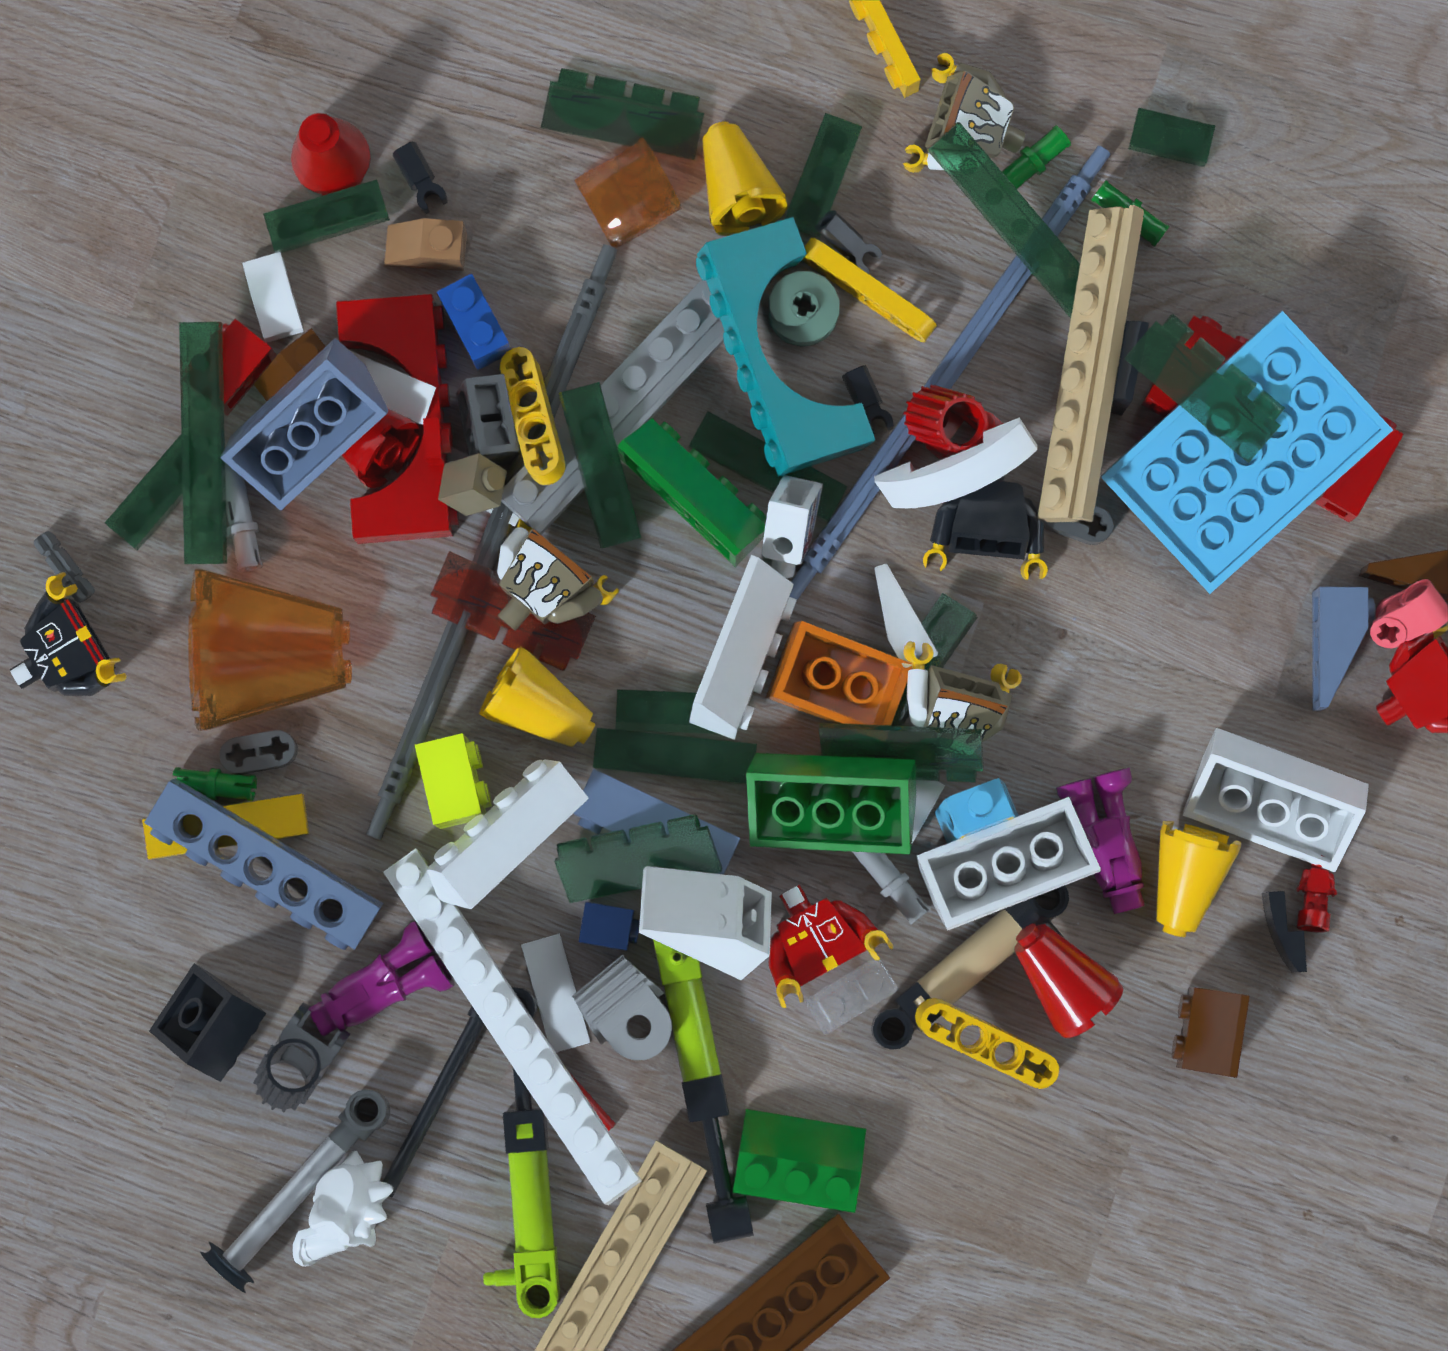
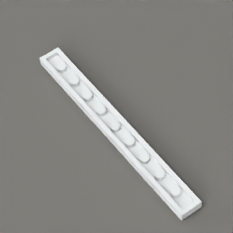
M415 848L383 873L603 1203L610 1205L642 1180L456 905L442 902L437 896L427 872V868L430 865L421 852Z

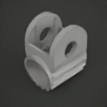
M621 955L572 996L599 1043L602 1045L605 1041H608L617 1053L627 1059H650L658 1055L666 1047L671 1037L672 1023L669 1011L659 999L664 992L624 955ZM642 1015L650 1021L651 1031L648 1036L636 1038L630 1034L628 1022L631 1017Z

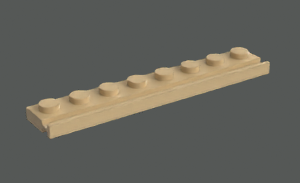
M1130 205L1129 208L1112 207L1089 210L1037 516L1038 519L1046 522L1093 521L1144 210L1135 205Z
M658 1140L655 1141L637 1172L642 1181L625 1193L534 1351H603L705 1176L707 1169Z

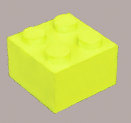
M461 733L415 745L433 825L443 829L468 823L474 817L487 813L486 808L492 807V801L487 783L478 779L476 769L483 768L478 744L475 745L474 741L470 742Z

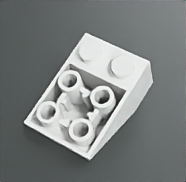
M646 866L643 869L639 933L742 980L770 956L772 892L739 876Z

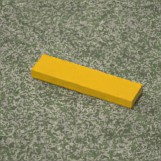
M304 794L223 806L276 839L309 834ZM187 814L183 820V827L188 834L197 836L201 833L203 826L198 816ZM142 819L149 860L186 853L187 849L175 841L168 845L150 834L152 828L144 823L146 819ZM223 835L218 840L219 849L237 846L235 839L228 835Z

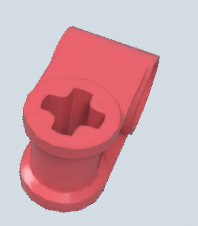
M1422 579L1413 583L1407 589L1384 598L1379 602L1376 608V619L1371 625L1370 635L1377 645L1384 648H1396L1404 641H1410L1425 633L1433 632L1447 623L1448 604L1430 580Z

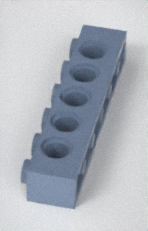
M176 778L168 782L144 822L152 828L150 834L168 845L175 841L187 849L185 855L191 860L203 866L210 862L222 870L220 876L238 887H241L243 883L257 891L255 897L273 908H276L278 904L292 912L290 918L307 929H311L313 925L327 933L325 939L342 950H346L348 946L354 950L357 948L384 904ZM187 814L196 815L202 821L203 827L199 835L193 836L185 831L183 820ZM228 835L235 839L238 846L235 856H225L219 851L218 840L221 836ZM262 856L270 860L273 866L270 877H260L254 872L253 861L256 857ZM300 878L305 881L308 887L306 897L295 898L289 893L287 888L289 879ZM335 899L340 902L343 908L342 916L338 919L326 917L322 911L324 900Z

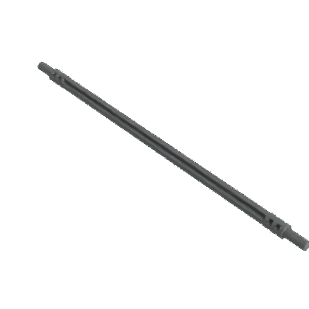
M603 244L590 278L584 280L581 292L578 295L544 381L553 418H555L591 325L596 317L597 310L607 288L604 284L618 251L612 246ZM538 424L533 426L529 430L528 439L533 440L541 437L545 432L546 425ZM520 445L519 452L513 458L505 478L504 486L524 466ZM502 502L501 506L492 510L392 762L389 765L388 772L377 795L381 798L366 833L368 836L381 840L395 804L401 803L402 796L418 759L415 745L425 742L479 607L461 602L458 599L480 605L481 601L470 597V595L482 600L498 560L500 547L506 540L511 524H509L513 512Z

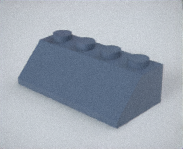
M335 338L230 436L221 459L281 511L388 413V408L366 365Z

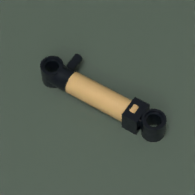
M1066 886L1054 889L1057 894V903L1050 910L1039 906L1037 897H1033L999 911L923 977L895 998L894 1001L899 1006L897 1009H885L875 1016L871 1025L874 1040L880 1046L891 1050L906 1046L912 1039L913 1027L916 1026L921 1031L915 1020L916 1010L919 1005L931 998L941 999L953 1005L1015 952L1016 936L1026 926L1030 924H1035L1036 926L1046 924L1064 937L1051 921L1062 914L1068 906L1069 892ZM940 1011L937 1014L930 1013L927 1020L932 1024L941 1016ZM889 1017L898 1018L903 1024L902 1035L894 1041L885 1039L881 1033V1025Z

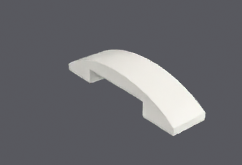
M1019 417L984 431L982 444L917 470L911 462H908L874 476V480L893 508L931 506L962 497L996 481L1036 452L1037 444Z

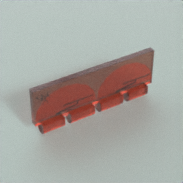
M451 551L448 552L430 594L431 597L437 599L432 609V614L458 624L463 611L468 612L470 615L464 628L494 641L500 627L506 629L502 645L514 650L521 646L531 654H533L537 643L543 645L538 660L562 671L566 669L570 658L578 660L595 620V615L588 612L584 616L559 624L551 621L543 624L530 613L515 631L497 616L512 599L510 595L501 589L499 585L501 579L497 572Z

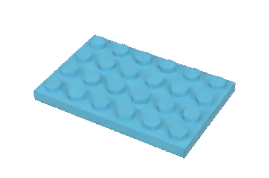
M1282 310L1101 475L1105 483L1209 594L1393 431ZM1234 396H1236L1242 402V404L1248 409V411L1254 416L1252 421L1256 425H1258L1262 430H1264L1267 434L1263 433L1252 422H1250L1246 417H1244L1240 412L1236 410V408L1239 409L1243 414H1245L1249 419H1251V416L1239 404V402L1234 398Z

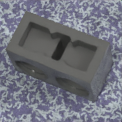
M504 374L465 378L456 392L468 456L479 453L497 465L510 464L519 452V446Z

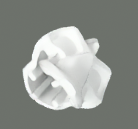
M352 1151L340 1165L328 1170L316 1185L315 1196H313L314 1205L309 1216L310 1228L298 1231L293 1242V1258L296 1263L306 1267L315 1264L321 1258L345 1251L348 1247H356L361 1244L369 1247L375 1245L376 1234L374 1228L377 1223L387 1219L382 1203L393 1192L392 1185L380 1181L382 1161L364 1163L358 1152Z

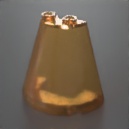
M194 570L190 601H195V604L190 612L191 616H189L188 665L192 711H199V717L194 718L195 727L198 731H208L346 688V684H351V661L344 660L342 645H349L350 625L349 621H343L342 608L207 570Z

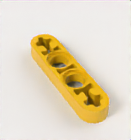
M811 237L804 246L807 254L802 260L914 339L923 343L926 342L937 327L934 320L820 240Z
M523 347L512 348L502 357L500 371L505 377L514 426L524 465L534 481L541 485H550L557 482L563 476L566 467L541 368L531 351ZM524 362L522 364L523 374L526 377L524 380H521L516 373L518 364ZM529 392L537 393L536 401L527 407L519 406L523 395ZM538 424L546 425L545 432L541 437L533 440L528 439L529 430L533 426ZM544 451L550 460L547 462L548 468L545 470H541L543 461L538 452Z
M931 998L922 1002L916 1010V1024L928 1037L1031 1087L1038 1089L1047 1088L1058 1078L1059 1064L1047 1051L941 999ZM940 1011L941 1016L948 1022L953 1023L951 1029L949 1030L939 1023H934L931 1027L930 1021L927 1020L930 1013L937 1014ZM970 1025L978 1026L980 1036L977 1042L972 1045H963L960 1040L963 1029ZM1003 1042L1013 1043V1056L1005 1062L997 1061L995 1058L996 1048ZM1026 1057L1035 1064L1040 1065L1043 1063L1047 1067L1044 1074L1041 1072L1035 1074L1028 1066L1022 1064L1024 1058Z

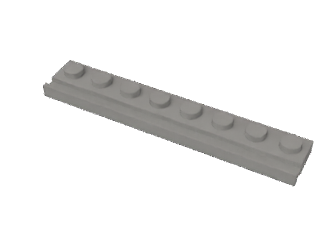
M701 280L557 431L565 459L566 469L563 476L553 484L541 485L534 481L524 465L504 486L501 502L526 525L528 524L542 535L619 454L617 445L653 418L724 343L723 333L725 331L720 317L716 318L712 312L709 300L711 292L706 280ZM544 451L538 452L543 461L541 470H545L548 468L547 462L550 460Z

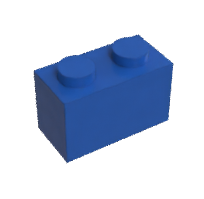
M472 273L437 291L438 297L477 371L501 359L507 351L511 350L504 332Z

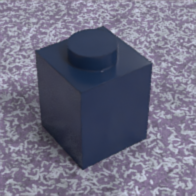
M585 902L578 942L628 951L629 943L637 944L640 920L634 919L635 911L631 909Z

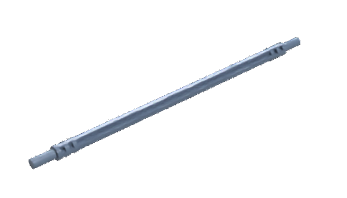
M1097 146L1077 176H1071L924 387L930 388L932 384L947 389L952 388L1092 189L1090 183L1111 155L1108 150ZM905 414L809 548L802 561L804 564L791 581L794 584L790 594L791 598L798 600L815 574L822 573L880 489L875 483L874 476L896 468L915 441L916 437L908 434L907 425H904L906 421Z

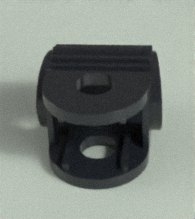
M304 1002L283 1029L275 1045H271L256 1070L258 1075L253 1082L258 1088L256 1095L262 1097V1104L268 1103L271 1105V1110L278 1108L285 1112L286 1109L292 1108L296 1110L299 1104H305L351 1035L345 1029L342 1032L338 1030L327 1046L301 1029L311 1013L309 1010L310 1006ZM295 1046L304 1048L311 1054L312 1057H310L309 1055H307ZM287 1063L294 1066L301 1072L305 1086L287 1088L280 1085L272 1075L271 1065Z

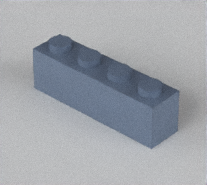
M593 769L583 790L589 799L573 813L575 816L580 817L577 825L598 835L602 828L616 834L614 842L631 851L636 852L638 846L654 853L651 860L669 869H673L675 863L690 869V871L724 875L740 842L739 837Z

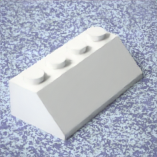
M751 555L695 696L689 723L734 740L739 728L747 730L755 709L748 706L753 692L758 694L762 692L769 671L762 669L767 655L775 658L783 635L776 633L780 621L789 622L797 599L790 597L794 584L756 556Z
M1216 728L1202 757L1183 811V816L1311 864L1322 865V868L1336 872L1366 812L1369 784Z
M544 759L543 761L537 760L523 772L524 778L514 788H506L493 800L495 805L485 815H478L465 825L463 829L465 833L455 843H447L435 853V861L427 868V872L435 892L442 902L472 909L589 799L560 761Z
M1069 797L917 855L919 871L933 905L947 931L1101 872Z

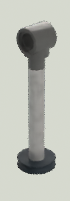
M366 1089L357 1091L350 1096L346 1103V1108L338 1116L342 1122L231 1246L224 1252L218 1246L209 1242L211 1249L206 1253H200L220 1276L240 1291L246 1293L244 1289L245 1284L248 1282L254 1283L251 1276L243 1269L246 1264L315 1189L322 1176L340 1161L357 1140L361 1138L366 1141L375 1130L380 1129L386 1124L390 1117L391 1109L385 1096L377 1091ZM366 1099H372L378 1105V1115L371 1122L362 1121L358 1115V1107Z

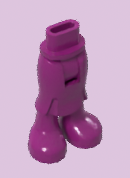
M1130 767L1093 776L1106 818H1098L1091 778L1056 787L1060 800L1069 797L1101 869V872L1094 874L1095 879L1103 890V898L1109 897L1113 913H1122L1145 906L1140 888L1145 887L1144 882L1141 881V859L1132 837L1130 816H1126L1123 802V790L1132 782Z
M415 920L404 928L401 942L383 956L379 954L369 965L339 980L328 993L321 994L322 1001L309 1008L311 1011L310 1016L322 1036H326L336 1029L342 1032L347 1027L362 1024L388 1006L399 1001H405L407 995L422 988L430 987L442 992L455 985L449 970L437 955L430 956L401 977L396 971L397 969L434 951L433 946Z

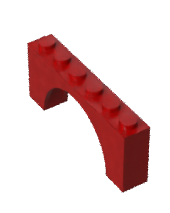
M432 294L337 301L339 342L347 349L366 350L380 354L398 364L411 377L436 387L426 418L439 417L443 424V429L450 428L451 446H453L451 422L444 423L443 409L450 407L448 383L442 384L441 369L447 368V352L445 344L439 345L438 330L445 327L443 306H436ZM424 432L413 461L394 482L370 495L350 499L352 534L357 544L453 536L452 526L459 525V513L438 500L445 465H429L425 459ZM445 453V464L449 463L447 462V453Z
M1193 315L1175 346L1191 363L1190 369L1201 379L1206 380L1241 348L1248 339L1242 336L1233 338L1221 331L1222 326L1215 320L1206 316L1198 318ZM1175 348L1172 350L1141 404L1162 417L1171 412L1202 383L1198 377L1173 357L1175 356L1189 367V363ZM1384 416L1381 417L1393 431L1315 501V504L1349 523L1359 515L1404 435L1396 430L1397 425Z

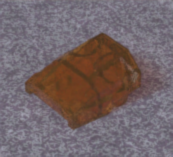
M643 137L619 155L574 180L578 190L582 193L605 234L609 245L615 249L646 233L670 215L681 210V204L668 177Z

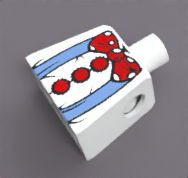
M786 475L783 476L769 500L762 556L772 559L771 567L785 578H791L794 576L796 565L802 563L810 548L823 483Z

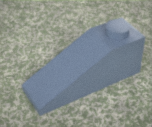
M1320 586L1312 592V711H1321L1328 708L1368 629V622H1373L1375 603L1373 598H1368V587Z

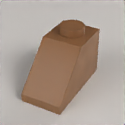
M422 218L388 225L385 266L464 271L467 231L464 222Z

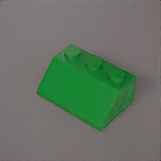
M746 1109L733 1193L855 1213L862 1173L866 1128Z

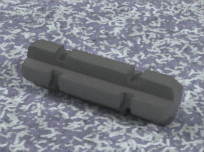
M50 531L41 534L34 540V546L41 555L47 557L45 561L55 574L66 573V576L62 579L63 585L70 586L76 584L77 592L71 595L74 600L81 603L94 594L95 589L88 579L81 577L83 575L82 571L63 547H59L61 543Z

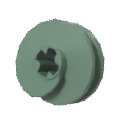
M812 271L791 273L784 276L771 292L768 306L769 322L776 335L788 344L799 347L816 345L825 340L836 327L840 313L839 297L834 286L825 277ZM802 302L810 303L811 312L807 311L806 316L798 314L797 306L801 307Z

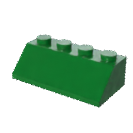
M651 418L617 445L620 460L736 568L764 538L767 516L753 503L745 506L736 497L739 493L738 489L724 476H721L719 479L714 477L707 470L710 463L697 450L693 448L688 452L678 443L681 436L667 422L664 421L659 425Z
M755 753L746 772L750 847L891 854L911 853L916 806V760Z

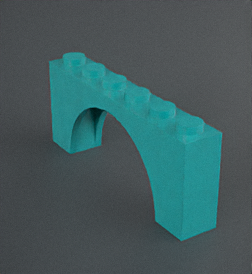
M794 217L706 242L697 253L696 258L698 274L703 281H707L711 292L709 300L712 312L716 318L720 317L725 331L723 333L725 348L730 355H734L737 363L739 386L743 392L748 393L752 404L750 413L753 424L757 430L761 429L766 443L764 446L766 460L771 467H775L778 477L864 450L875 441L862 403L832 406L802 397L778 378L768 364L761 349L757 331V315L762 294L772 278L786 269L796 266L807 254Z

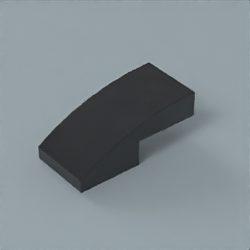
M1285 891L1262 893L1267 926L1279 955L1291 973L1307 972L1304 931L1288 932Z

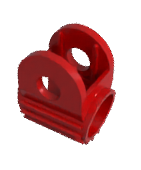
M932 384L930 388L921 386L919 392H913L912 399L906 401L908 404L907 410L903 412L906 415L904 425H907L908 434L914 435L916 441L923 442L926 448L939 460L982 444L984 431L1004 424L994 414L985 411L982 403L975 400V396ZM963 421L976 431L975 435L964 444L950 441Z

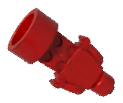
M1311 864L1312 868L1303 870L1300 883L1296 888L1297 892L1302 890L1305 893L1303 908L1298 911L1297 928L1307 932H1329L1331 914L1327 912L1328 896L1335 897L1337 895L1334 875L1328 870H1324L1325 868H1322V865Z

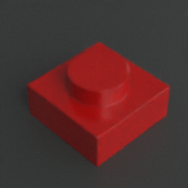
M439 417L423 418L425 459L429 465L445 464V453H451L452 450L450 428L443 429V424Z

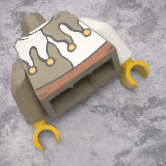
M948 53L938 55V63L949 68L943 71L931 68L933 79L939 83H945L925 147L931 150L929 153H924L917 145L906 147V153L919 154L920 159L914 164L903 163L905 169L914 173L921 171L925 165H928V168L931 170L959 171L981 166L985 160L997 157L1002 148L1013 153L1018 152L1024 142L1025 132L1009 125L1014 111V104L1005 97V92L992 73L965 63L954 65V59Z
M519 519L517 528L513 530L500 547L497 574L501 579L499 585L512 599L497 616L515 631L530 613L543 624L549 621L559 624L584 616L599 605L609 604L619 592L618 588L613 592H607L603 589L602 585L608 579L606 575H602L591 587L594 581L588 573L535 529L527 526L521 519Z
M909 641L906 643L903 650L906 660L913 663L912 670H908L907 701L910 720L916 726L921 740L925 742L921 753L926 759L934 763H941L944 759L938 758H945L949 749L970 754L978 748L981 742L989 739L1004 728L1012 699L1009 691L1019 686L1022 680L1018 670L1010 669L1005 680L1007 665L996 664L990 674L992 681L933 665L927 671L925 670V664L930 662L933 657L932 647L928 643H923L922 655L917 659L914 653L915 642Z

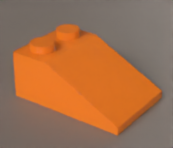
M798 621L792 625L765 698L886 740L908 681V670H912V666L904 668L902 663H912L807 622Z

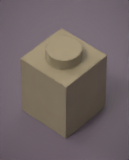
M479 453L444 464L438 500L464 516L501 506L506 476L505 469Z

